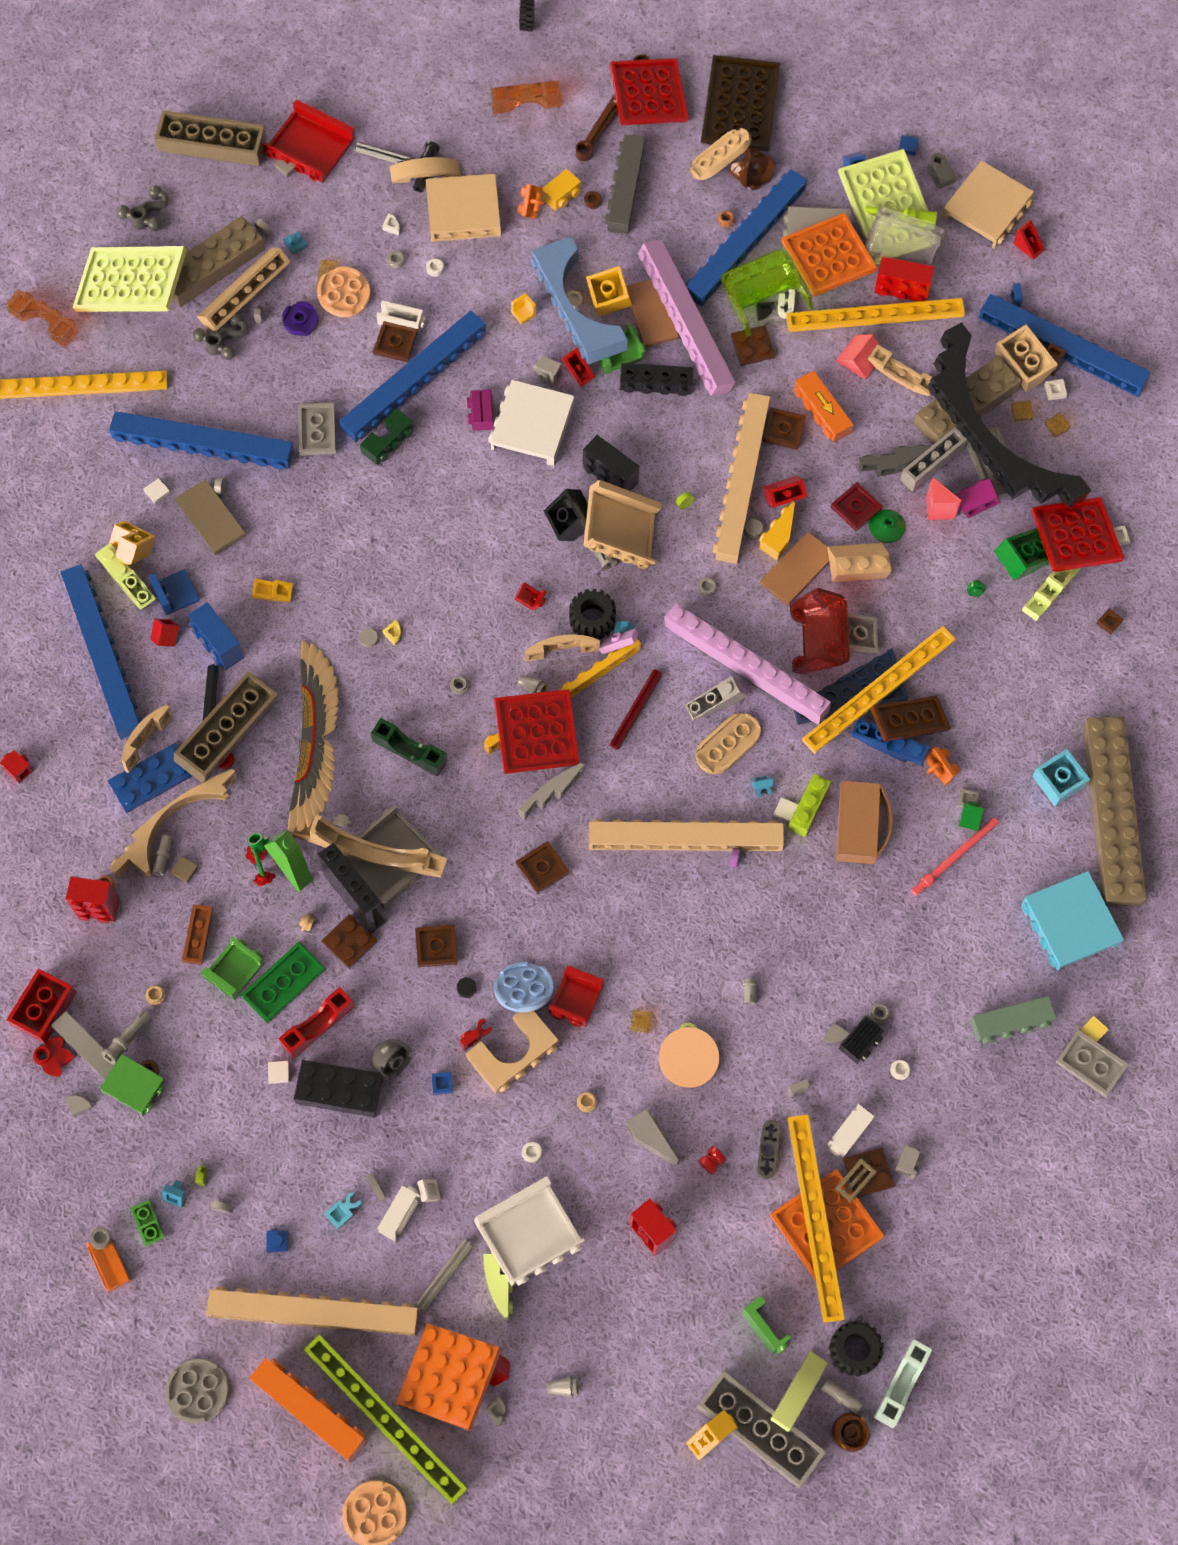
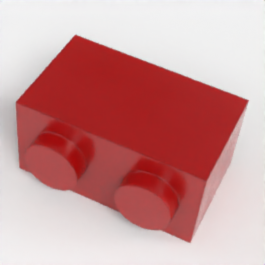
M797 475L763 486L766 502L773 508L807 497L804 480Z

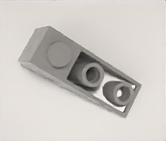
M731 676L685 704V707L692 721L729 707L748 695L741 681Z
M646 1109L626 1121L625 1126L637 1144L674 1166L678 1165V1158L680 1156L674 1147L671 1148L667 1143L669 1140L664 1130L660 1131L657 1127L658 1121L653 1113L649 1114Z

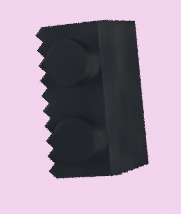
M865 1016L840 1044L839 1049L856 1064L860 1060L864 1062L871 1054L869 1051L873 1045L877 1047L884 1039L882 1037L884 1030L868 1018V1016Z

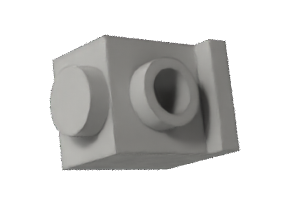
M542 355L540 360L534 363L533 371L536 372V375L541 380H548L550 385L554 386L561 374V363Z
M905 1145L894 1171L914 1179L917 1174L914 1169L918 1170L922 1160L919 1158L921 1149L914 1145Z

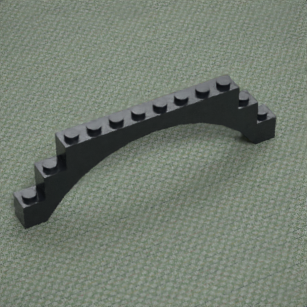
M962 322L946 330L940 342L943 348L947 350L938 354L934 362L936 370L940 373L931 378L927 387L931 395L939 402L940 407L947 412L951 421L960 429L962 436L969 441L972 449L979 454L983 463L991 470L994 478L1004 487L1005 492L1012 499H1015L1030 490L1033 497L1040 504L1058 494L1060 500L1068 509L1084 500L1091 489L1081 476L1056 473L1033 465L1002 445L986 428L977 414L968 393L965 375L966 355L972 335Z

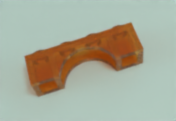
M559 80L490 88L493 114L508 113L517 105L529 102L537 103L543 109L561 107Z
M18 289L5 304L9 314L22 322L30 318H42L48 321L50 338L63 347H66L78 333L74 320L69 317L65 318L58 310H52L46 303L34 299L28 292L24 293Z

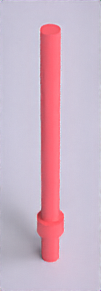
M993 817L936 869L922 877L921 882L911 892L917 896L926 887L929 888L935 883L934 880L993 829L999 823L998 820Z

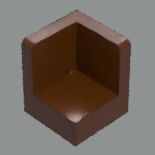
M1051 343L1046 350L1058 364L1050 374L1054 376L1064 363L1066 351Z

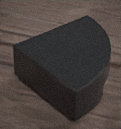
M774 302L756 303L758 321L770 316L769 314L774 309Z

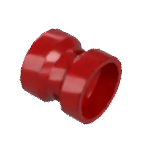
M711 1146L708 1150V1155L702 1156L698 1162L708 1173L713 1175L717 1171L718 1165H723L727 1159L716 1147Z

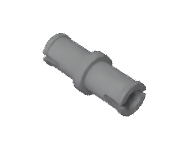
M161 836L159 848L155 851L156 858L151 871L155 875H164L167 860L170 859L171 855L169 852L174 840L171 836Z
M828 1378L821 1387L822 1391L836 1399V1403L843 1404L855 1414L858 1413L863 1405V1402L849 1394L846 1388L842 1389Z

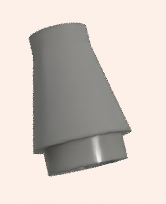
M522 675L518 681V685L530 694L546 692L547 684L544 683V680Z
M570 1376L555 1381H548L547 1392L548 1394L573 1398L579 1392L578 1379Z

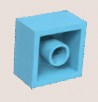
M1068 749L1036 768L1032 776L1054 806L1084 789L1090 781L1088 775Z

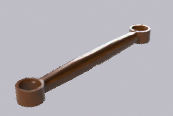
M639 54L633 60H648L649 57ZM615 94L594 124L586 140L576 144L575 155L578 160L588 161L592 158L594 144L618 112ZM585 148L588 149L589 152L583 154L580 153L579 150Z

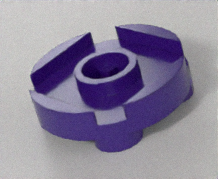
M299 301L292 306L291 304L288 305L283 311L282 320L284 328L293 335L308 336L318 325L317 312L310 303ZM301 316H303V319H304L303 321H298V320L296 319V318H300Z

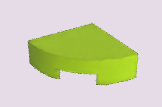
M198 1166L195 1183L198 1186H205L207 1167Z

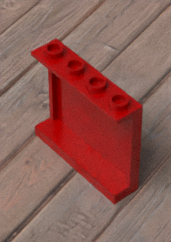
M296 99L293 103L294 111L270 143L263 142L264 153L270 159L274 158L280 161L283 160L286 164L289 162L295 164L294 170L296 172L304 173L313 181L323 183L356 139L355 128Z

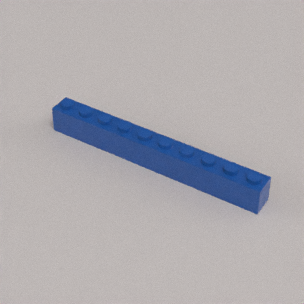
M790 169L787 174L784 173L781 176L777 185L771 187L769 194L761 198L758 206L749 212L746 220H742L739 223L738 229L729 234L727 241L719 245L717 252L707 259L705 266L700 267L695 277L687 281L685 286L694 302L703 306L786 213L788 206L791 207L806 190L808 181L806 178Z
M991 293L980 310L979 319L1009 334L1027 325L1045 349L1051 343L1066 351L1064 361L1137 397L1151 373L1144 367L1137 366L1128 359L1121 358L1113 352L1107 351L1095 343L1086 341L1079 335H1074L1064 328L1035 316L1032 312L1025 311L1017 305L1011 304Z
M470 310L339 420L341 429L354 442L364 439L368 431L372 428H377L386 416L388 417L399 405H404L412 394H417L425 383H430L438 372H443L451 361L455 362L463 351H468L476 340H481L486 334V323Z
M114 411L109 428L111 437L118 442L130 441L136 445L147 444L153 448L165 447L171 451L182 450L188 454L199 453L206 457L217 456L223 460L234 459L241 463L251 462L262 467L269 465L279 470L289 469L294 451L291 441Z
M82 564L60 572L120 739H124L131 735L133 730L142 721L140 714L136 715L135 709L138 708L136 701L129 696L132 690L129 682H124L123 677L126 676L123 665H118L117 660H120L117 649L113 650L111 644H114L111 633L107 634L106 628H109L106 618H101L100 612H103L100 602L95 601L94 597L97 596L94 585L90 586L89 581L92 580L88 570L84 571Z

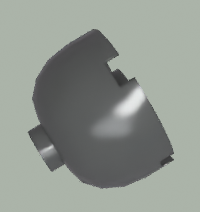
M385 1040L374 1048L372 1057L373 1067L377 1073H381L384 1079L392 1080L391 1076L395 1073L396 1076H399L408 1066L411 1060L408 1055L409 1052L412 1053V1049L400 1040Z

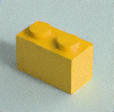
M566 168L542 188L541 198L557 211L560 207H565L571 198H576L580 194L581 181Z

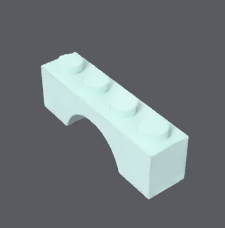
M914 1339L909 1343L874 1419L891 1428L897 1425L910 1392L932 1352L931 1348Z

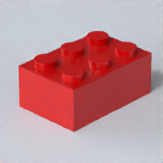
M882 256L874 293L880 296H892L899 300L927 301L934 266Z
M70 876L65 899L78 919L89 921L90 918L97 919L98 922L108 924L109 921L115 922L120 899L111 883Z
M38 968L6 1021L12 1027L46 1044L54 1031L51 1025L66 1011L77 992L72 985Z
M649 1198L630 1214L629 1225L653 1255L657 1256L674 1241L677 1225L670 1217L666 1218L663 1215V1208L656 1200L653 1202Z

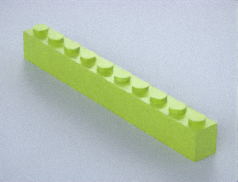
M318 1335L304 1351L445 1499L454 1506L468 1489L340 1355Z

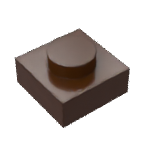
M1109 608L1096 624L1112 635L1124 619Z

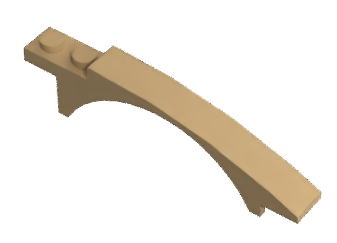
M231 769L185 792L155 813L132 834L135 842L126 847L125 853L121 857L113 860L110 867L111 872L119 878L133 865L149 879L153 875L150 863L151 847L154 837L163 822L179 808L192 802L206 799L226 800L229 797L227 788L237 779L235 771Z
M317 814L309 828L305 825L304 830L301 832H297L296 828L292 834L294 838L322 847H328L334 842L343 855L424 875L442 877L448 858L429 853V850L425 848L414 850L397 849L363 840L339 829Z

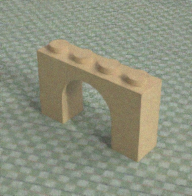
M535 1011L518 1012L513 1016V1022L527 1037L530 1044L528 1053L522 1060L516 1063H503L492 1055L482 1041L466 1053L468 1061L495 1094L507 1091L511 1087V1082L515 1079L517 1081L522 1079L527 1074L526 1070L531 1066L532 1068L537 1067L542 1062L541 1058L547 1054L548 1056L552 1055L558 1049L559 1040Z

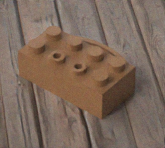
M841 781L838 800L835 861L874 864L885 850L892 831L893 815L890 801L881 784ZM880 805L884 806L887 815V833L883 845H878L882 829Z

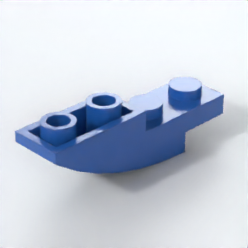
M862 718L858 719L851 733L852 736L866 745L905 763L908 760L923 766L930 752V746L908 738L884 742L877 724Z

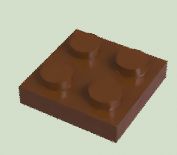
M383 321L373 354L408 363L418 329Z
M765 325L731 333V339L740 366L775 358Z
M771 407L762 442L797 450L806 416Z
M548 841L515 861V864L536 894H539L569 874V870Z
M349 914L321 942L350 969L377 943V940Z
M454 924L415 928L418 968L458 964Z
M883 1147L843 1159L847 1173L850 1172L861 1158L877 1171L858 1193L857 1198L895 1187ZM861 1165L855 1171V1173L849 1178L850 1183L862 1171V1169L864 1168L863 1165ZM869 1170L853 1186V1192L871 1173Z

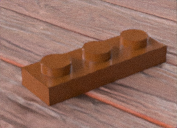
M193 904L182 957L183 963L203 965L213 907Z

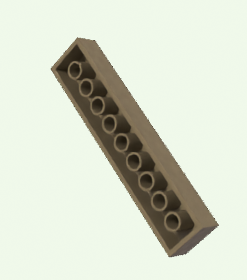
M1125 717L1086 718L1082 728L1087 773L1090 778L1089 790L1101 896L1106 906H1140L1146 900Z

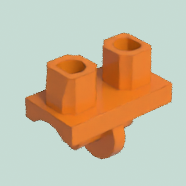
M531 184L521 187L520 194L525 198L524 204L520 203L518 205V213H521L524 217L537 219L540 205L545 206V202L541 201L542 187Z
M935 747L926 758L930 766L927 773L929 775L935 773L937 778H940L942 783L947 785L961 769L955 763L950 765L948 762L950 753L946 748L940 750L939 747Z

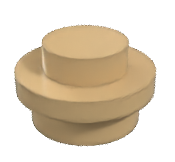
M309 912L307 916L303 914L299 923L302 926L301 931H309L315 917L311 916Z
M157 985L148 988L145 994L147 1002L151 1005L161 1004L166 997L164 989Z
M584 1092L578 1096L577 1106L583 1112H591L597 1106V1099L594 1094Z

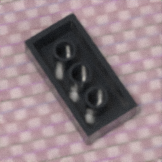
M302 1060L293 1099L299 1105L375 1118L383 1077L381 1073Z

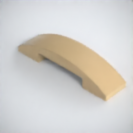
M419 158L390 166L392 184L410 182V178L441 175L444 178L461 176L458 160L450 158Z
M877 344L868 360L880 372L914 392L930 396L931 393L927 386L932 378L924 372L920 375L892 358L893 353Z
M575 634L550 637L529 647L525 651V660L544 659V652L573 647H580L581 653L600 651V640Z
M165 705L149 714L129 736L122 754V763L127 773H130L140 760L137 751L156 728L163 731L172 719L173 715L170 706Z

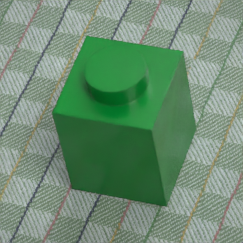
M969 801L968 804L963 803L958 826L976 831L979 830L984 808H980V803Z

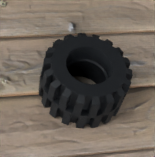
M586 589L585 593L579 592L577 597L574 596L569 609V623L574 633L578 631L577 635L596 639L597 637L602 639L604 634L607 636L610 634V630H613L616 621V606L614 600H610L611 596L609 594L604 595L602 590L597 592V589H593V591ZM593 608L601 611L603 616L597 620H588L582 613L587 609Z
M856 1320L855 1322L848 1321L846 1324H842L830 1339L829 1356L834 1361L833 1365L837 1366L841 1373H847L848 1376L856 1375V1377L871 1372L880 1363L884 1353L882 1351L884 1347L883 1342H881L882 1337L880 1334H877V1329L874 1326L873 1328L870 1327L867 1322L861 1323V1320ZM852 1336L863 1339L867 1344L868 1354L861 1361L851 1359L845 1352V1341Z

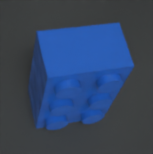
M208 602L189 614L191 620L189 624L193 629L194 636L202 640L203 647L208 653H212L218 667L223 666L227 670L244 659L240 643Z

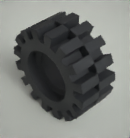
M520 0L519 31H533L534 0Z

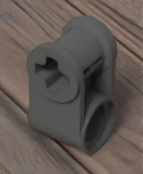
M934 153L930 158L927 170L934 180L936 187L939 189L955 183V172L948 164L945 156L941 153Z

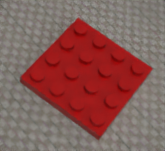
M677 58L610 62L621 126L688 121L689 118Z
M1102 497L1084 499L1069 509L1064 503L1032 507L1031 514L1053 572L1123 562L1125 557Z
M570 689L494 698L503 774L569 767L580 764Z

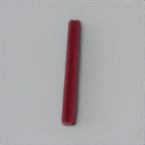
M657 669L651 672L611 740L610 746L615 750L621 747L662 677V673Z

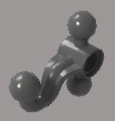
M154 185L149 188V196L152 199L161 198L160 202L147 201L141 206L133 207L131 210L126 205H121L117 208L116 214L121 219L130 218L135 229L142 230L148 225L151 231H158L162 225L160 219L156 217L149 219L146 215L151 210L163 209L168 204L169 198L159 186Z
M235 313L229 319V322L232 326H240V330L224 328L218 333L211 332L207 334L204 329L197 328L193 332V338L197 342H205L210 355L216 356L221 353L224 359L231 360L235 357V349L232 346H223L222 342L227 337L240 338L244 336L248 331V325L240 313Z

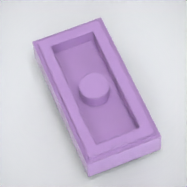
M636 628L624 633L617 632L611 637L604 639L599 647L601 654L634 644L638 636Z

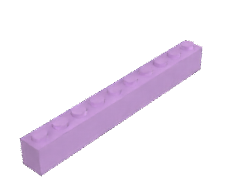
M656 240L643 243L638 253L639 259L643 262L646 272L660 296L661 302L668 311V316L672 319L683 345L690 354V359L694 362L697 372L704 382L705 388L711 396L730 392L735 381L663 241Z
M675 603L665 615V627L817 725L821 724L830 712L831 702L678 604Z

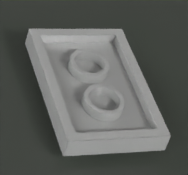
M334 403L298 404L300 456L336 454Z
M1080 1030L1076 1031L1055 1062L1105 1098L1129 1065Z

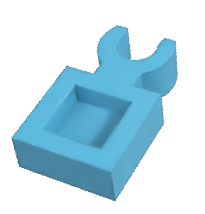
M353 1192L347 1195L344 1204L338 1200L324 1214L338 1230L354 1216L351 1210L359 1208L362 1204L360 1200L355 1204L350 1202L351 1198L355 1196Z

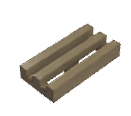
M861 1158L834 1190L851 1203L877 1171ZM861 1165H863L864 1168L862 1169V1171L849 1184V1186L845 1190H843L842 1186L849 1180V1178L855 1173V1171ZM869 1170L871 1173L850 1196L848 1192Z

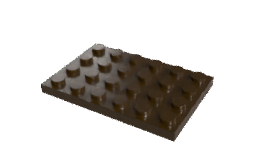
M713 55L701 144L712 145L729 131L735 129L738 131L740 128H744L751 136V143L748 148L769 152L780 70L779 62Z

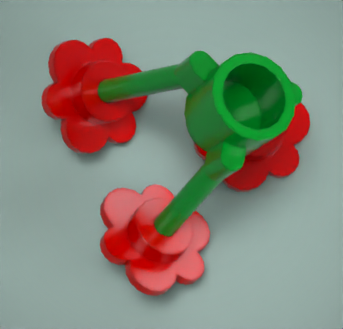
M253 833L247 839L249 846L246 848L247 853L245 857L252 864L257 863L260 873L255 876L254 884L264 886L271 883L276 877L274 873L264 871L261 863L265 859L264 855L267 854L264 845L269 841V838L267 836L262 837L260 833Z

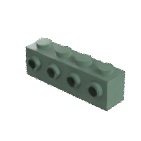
M1049 996L972 1016L970 1024L976 1042L990 1044L996 1038L1008 1039L1018 1032L1027 1034L1032 1032L1033 1028L1040 1027V1029L1051 1027L1056 1016Z

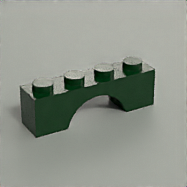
M382 718L379 719L371 732L372 742L436 776H439L448 762L446 752L431 744L423 745L412 740L402 733L397 726Z

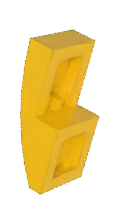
M255 578L251 598L290 602L293 583L280 580L270 582Z

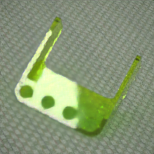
M783 250L768 253L731 269L721 276V283L730 306L747 336H751L749 322L743 310L790 289L798 290L810 310L813 309L810 292L788 255Z

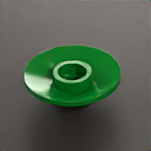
M888 509L878 512L869 522V530L873 537L885 543L899 540L904 535L906 529L903 517L899 513ZM888 521L891 525H886L885 522Z

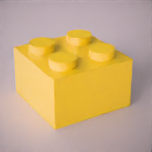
M620 266L586 277L598 316L632 306Z

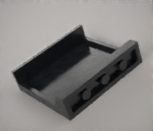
M333 842L319 852L318 857L325 878L367 931L372 934L386 924V920L375 908L381 904V901Z

